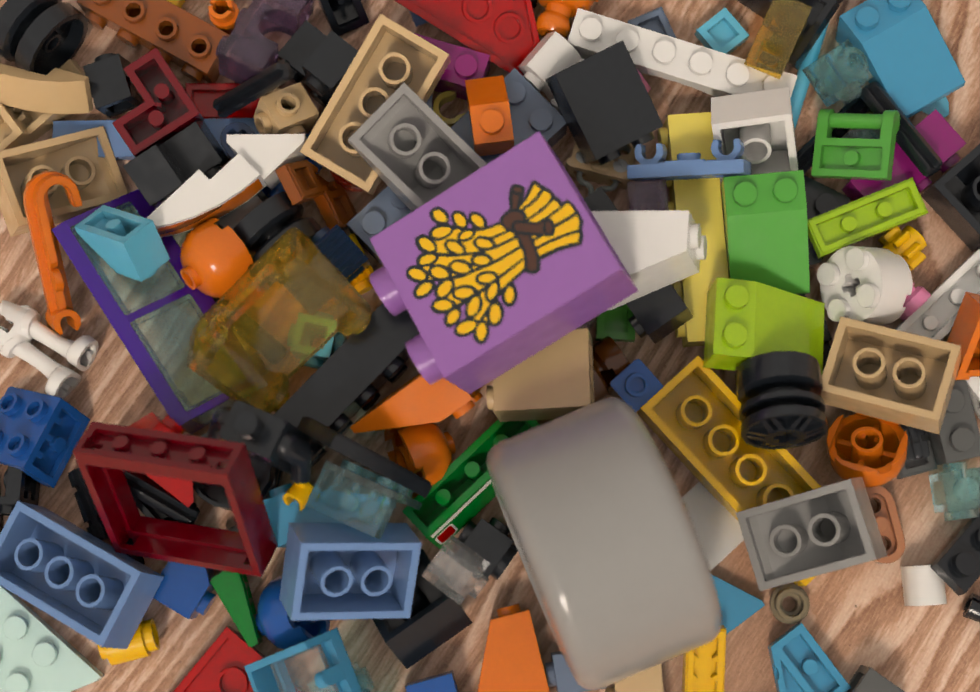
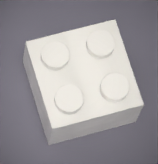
M789 87L711 97L713 138L722 142V153L724 155H728L733 151V139L738 138L744 144V152L740 159L751 162L752 174L798 170Z

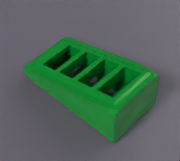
M222 571L211 578L212 586L247 645L252 648L264 642L263 635L259 632L255 618L257 612L247 575Z

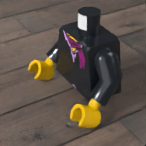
M236 400L232 407H221L216 410L211 419L207 438L245 443L250 457L290 474L294 484L283 495V501L289 506L295 499L299 503V510L302 511L316 493L313 486L309 483L312 466V448L310 444L313 439L286 420L240 400Z

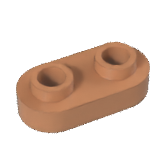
M884 487L866 488L869 499L872 498L877 502L878 507L874 515L880 534L887 540L888 544L885 549L887 556L873 561L882 564L893 563L903 555L905 550V538L894 498Z

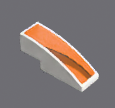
M238 153L210 180L198 169L154 210L147 219L153 220L161 238L193 230L209 218L215 217L219 219L248 202L267 185L261 174Z

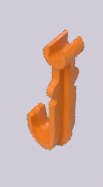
M44 171L35 175L27 183L23 192V205L48 308L45 320L59 335H62L63 331L60 322L63 317L66 316L67 323L77 331L81 326V318L73 309L58 239L51 230L55 225L48 199V191L51 186L60 184L64 187L69 203L72 206L80 207L83 205L79 190L73 180L57 171Z

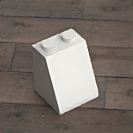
M689 210L591 211L639 290L608 310L615 309L699 273L700 260H706L707 238L705 235H701V225L695 223Z

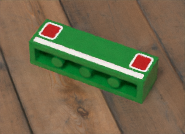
M497 420L449 465L443 478L432 486L427 498L418 495L402 512L431 543L441 549L496 496L486 464L487 454L491 447L502 440L540 424L536 420L500 422Z

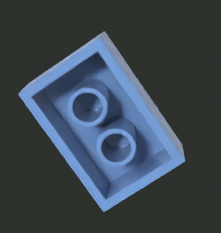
M289 523L279 599L291 621L410 618L422 542L407 523Z

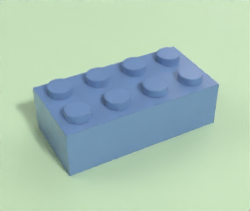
M17 501L0 533V585L101 647L128 648L164 576L126 554L115 552L111 545L45 507Z

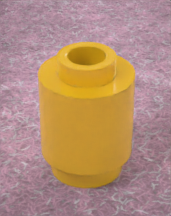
M142 619L127 649L106 648L98 645V650L102 660L108 659L109 663L113 666L151 656L152 651L160 649V640L154 620L144 621Z

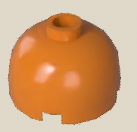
M215 217L205 220L186 236L180 249V260L183 267L180 270L183 281L192 290L197 288L201 293L213 298L231 297L242 292L255 282L256 273L250 276L248 269L254 262L245 244L235 231L229 226L221 229L215 225L219 221Z
M860 413L844 418L843 414L836 418L828 429L827 452L834 471L843 480L862 477L866 488L882 486L894 479L905 465L908 435L906 430L904 432L898 423Z
M435 423L385 429L384 432L385 441L392 439L394 448L393 451L387 452L389 460L430 481L431 485L436 484L443 478L449 465L452 463V454L456 452L453 438L448 432L443 433ZM401 485V487L404 489V491L409 490V489H407V488H405V487H403V486ZM413 492L410 497L416 498L419 494Z

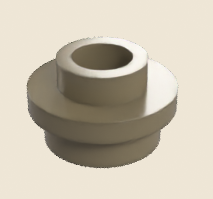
M785 584L773 591L769 606L771 613L777 620L786 624H795L807 616L810 602L808 595L802 588L793 584ZM788 596L792 597L795 601L794 609L789 612L784 610L782 606L784 598Z

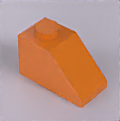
M503 75L465 80L474 151L479 156L502 154L514 147V134Z

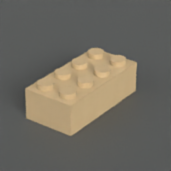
M380 14L300 152L373 195L382 179L347 140L403 83L427 103L451 62L449 54Z

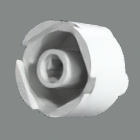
M846 246L832 254L828 261L822 263L817 270V280L820 283L822 302L825 303L828 317L834 322H839L840 317H846L874 325L890 324L904 313L906 307H903L906 296L912 293L913 280L907 262L899 254H894L885 248Z

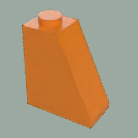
M519 603L496 609L498 616L490 618L477 692H550L529 609L521 610Z

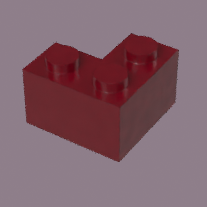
M154 48L123 68L145 102L112 122V124L135 157L155 144L166 142L195 121L205 120L157 48Z

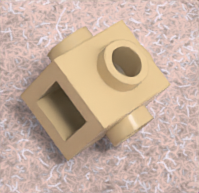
M298 82L283 89L277 87L260 97L254 113V123L260 134L306 135V133L312 131L319 112L301 82Z

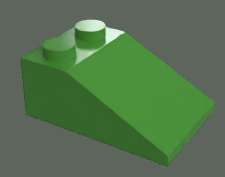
M804 170L723 177L721 192L729 279L756 281L794 294H809L808 220Z

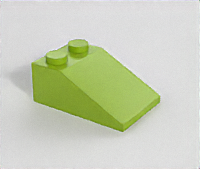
M717 277L707 293L703 367L736 371V368L742 362L756 355L773 351H796L815 357L820 364L822 377L825 303L756 281Z

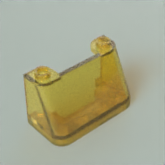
M292 227L199 319L191 333L187 367L232 400H240L267 413L277 412L289 399L290 394L287 392L289 379L337 332L344 336H349L353 333L356 335L360 334L371 320V306L312 240L297 227Z

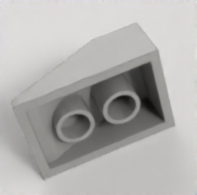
M405 83L347 140L412 212L487 164Z
M862 477L847 479L736 512L759 591L887 556Z

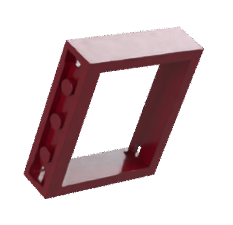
M92 421L72 452L115 552L257 577L263 576L278 545L245 443ZM122 470L224 486L239 532L140 516ZM129 538L132 539L134 545L126 544Z

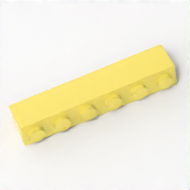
M711 112L667 115L663 127L658 128V143L665 144L667 148L666 161L677 160V154L701 153V159L716 160L711 152V144L714 140ZM720 178L662 181V186L669 187L670 201L665 202L664 210H689L695 223L701 225V235H705L707 238L706 260H700L699 273L671 284L693 315L692 319L675 330L676 337H682L683 347L704 346L707 293L717 277L729 278Z

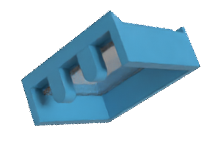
M337 628L244 666L254 692H362Z

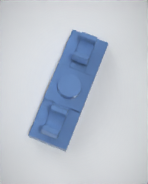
M738 138L733 139L734 148L728 155L722 153V142L720 140H713L711 152L716 160L701 159V153L677 154V160L665 161L667 148L662 143H656V155L652 159H647L645 145L637 144L634 154L640 164L627 165V179L636 182L723 178L752 175L751 162L740 159L744 152V144Z

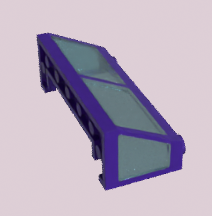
M137 189L103 205L147 218L162 202L150 206L140 190ZM102 205L70 218L51 229L170 417L186 429L185 432L194 434L211 423L213 414L219 408L232 407L236 400L243 402L270 385L265 377V374L270 372L268 366L258 352L251 356L214 298L201 293L197 288L192 290L183 281L180 270L183 269L180 260L181 247L173 235L161 238L170 259L159 267L153 276L140 282L116 273L77 234L74 226Z

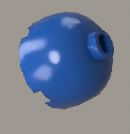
M282 575L271 580L263 589L258 602V613L255 618L259 632L266 636L277 648L284 650L330 630L329 620H290L279 599Z

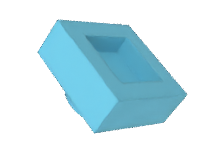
M726 7L695 32V36L705 47L726 54L733 52L747 41L749 37L746 30Z

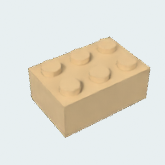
M840 317L822 374L823 390L820 396L826 405L940 434L961 362V345Z

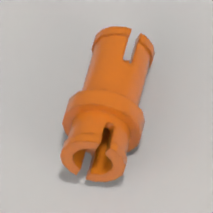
M210 0L212 5L208 6L211 22L215 27L229 34L232 39L238 38L242 34L240 28L244 29V25L240 19V11L237 4L232 0Z

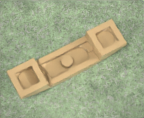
M0 63L1 104L22 110L50 114L90 113L93 110L88 76L54 68L47 75Z

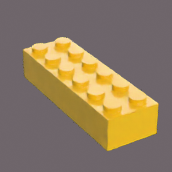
M699 355L636 412L714 498L737 520L736 512L821 488L786 449L770 450L756 448L745 443L741 437L742 422L739 419L741 403L737 396L711 368L703 367L704 361ZM816 576L793 583L796 586L806 587Z

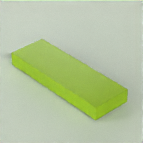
M912 177L808 219V236L819 259L843 247L851 246L925 216L928 210Z

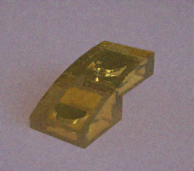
M773 0L744 64L780 80L812 7L797 0Z

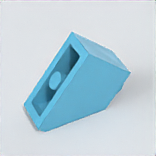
M102 205L74 226L77 234L116 273L140 282L153 276L158 268L170 259L156 226L151 219Z

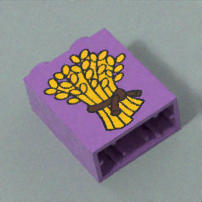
M540 131L370 238L374 249L384 265L369 275L375 292L392 315L397 316L403 311L408 310L420 333L405 343L414 365L429 384L432 385L445 378L469 394L639 291L561 160Z

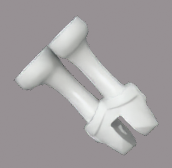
M2 300L0 303V314L10 324H13V327L8 332L7 328L0 326V354L6 358L17 356L38 369L48 379L45 386L46 394L64 399L76 388L81 380V376L44 354L32 345L31 341L34 339L54 350L80 371L88 370L98 352V341L90 335L80 336L75 341L67 339L40 322L41 315L29 305L20 306Z

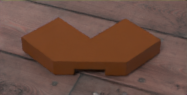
M306 159L284 164L275 170L292 205L314 200L330 230L335 225H338L342 230L348 229L347 223L357 212L341 185L334 180L327 182L317 174L318 168Z

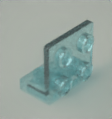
M343 459L340 466L327 460L325 461L305 506L372 537L381 539L397 502L420 510L422 503L411 498L413 491Z

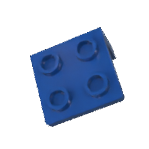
M9 387L5 395L0 399V464L18 468L42 485L55 488L73 453L72 451L78 444L90 419L60 397Z

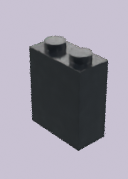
M623 40L545 79L585 163L598 160L600 165L606 164L621 156L619 148L629 143L632 144L633 148L637 144L643 145L654 139L652 131L663 126Z

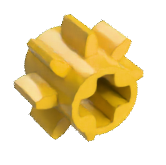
M909 225L905 226L902 230L899 227L890 229L878 239L879 243L883 245L882 248L889 249L894 254H899L904 258L910 271L914 270L926 259V256L921 252L927 246L926 241L916 229Z

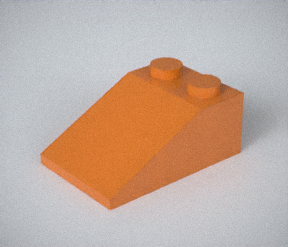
M418 373L371 407L350 426V429L356 434L441 422L451 414L455 419H458L475 406L474 403L483 396L480 392L482 387L469 394L445 378L431 385Z

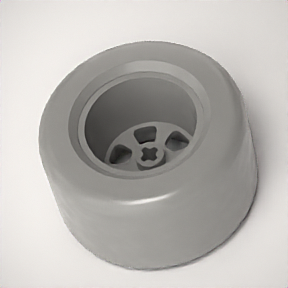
M605 398L502 440L491 447L487 454L486 464L499 505L556 643L573 677L580 686L588 690L602 689L706 645L717 637L722 623L721 608L700 540L660 451L645 425L629 404L621 399Z

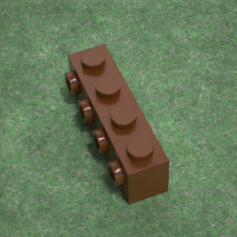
M77 0L78 5L85 13L88 23L100 30H104L106 26L117 32L116 37L133 48H136L137 44L149 49V52L157 48L167 64L171 61L182 67L180 72L197 83H200L202 79L209 83H215L236 49L229 34L167 0Z

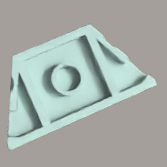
M0 585V692H72L102 679L104 674L19 597Z

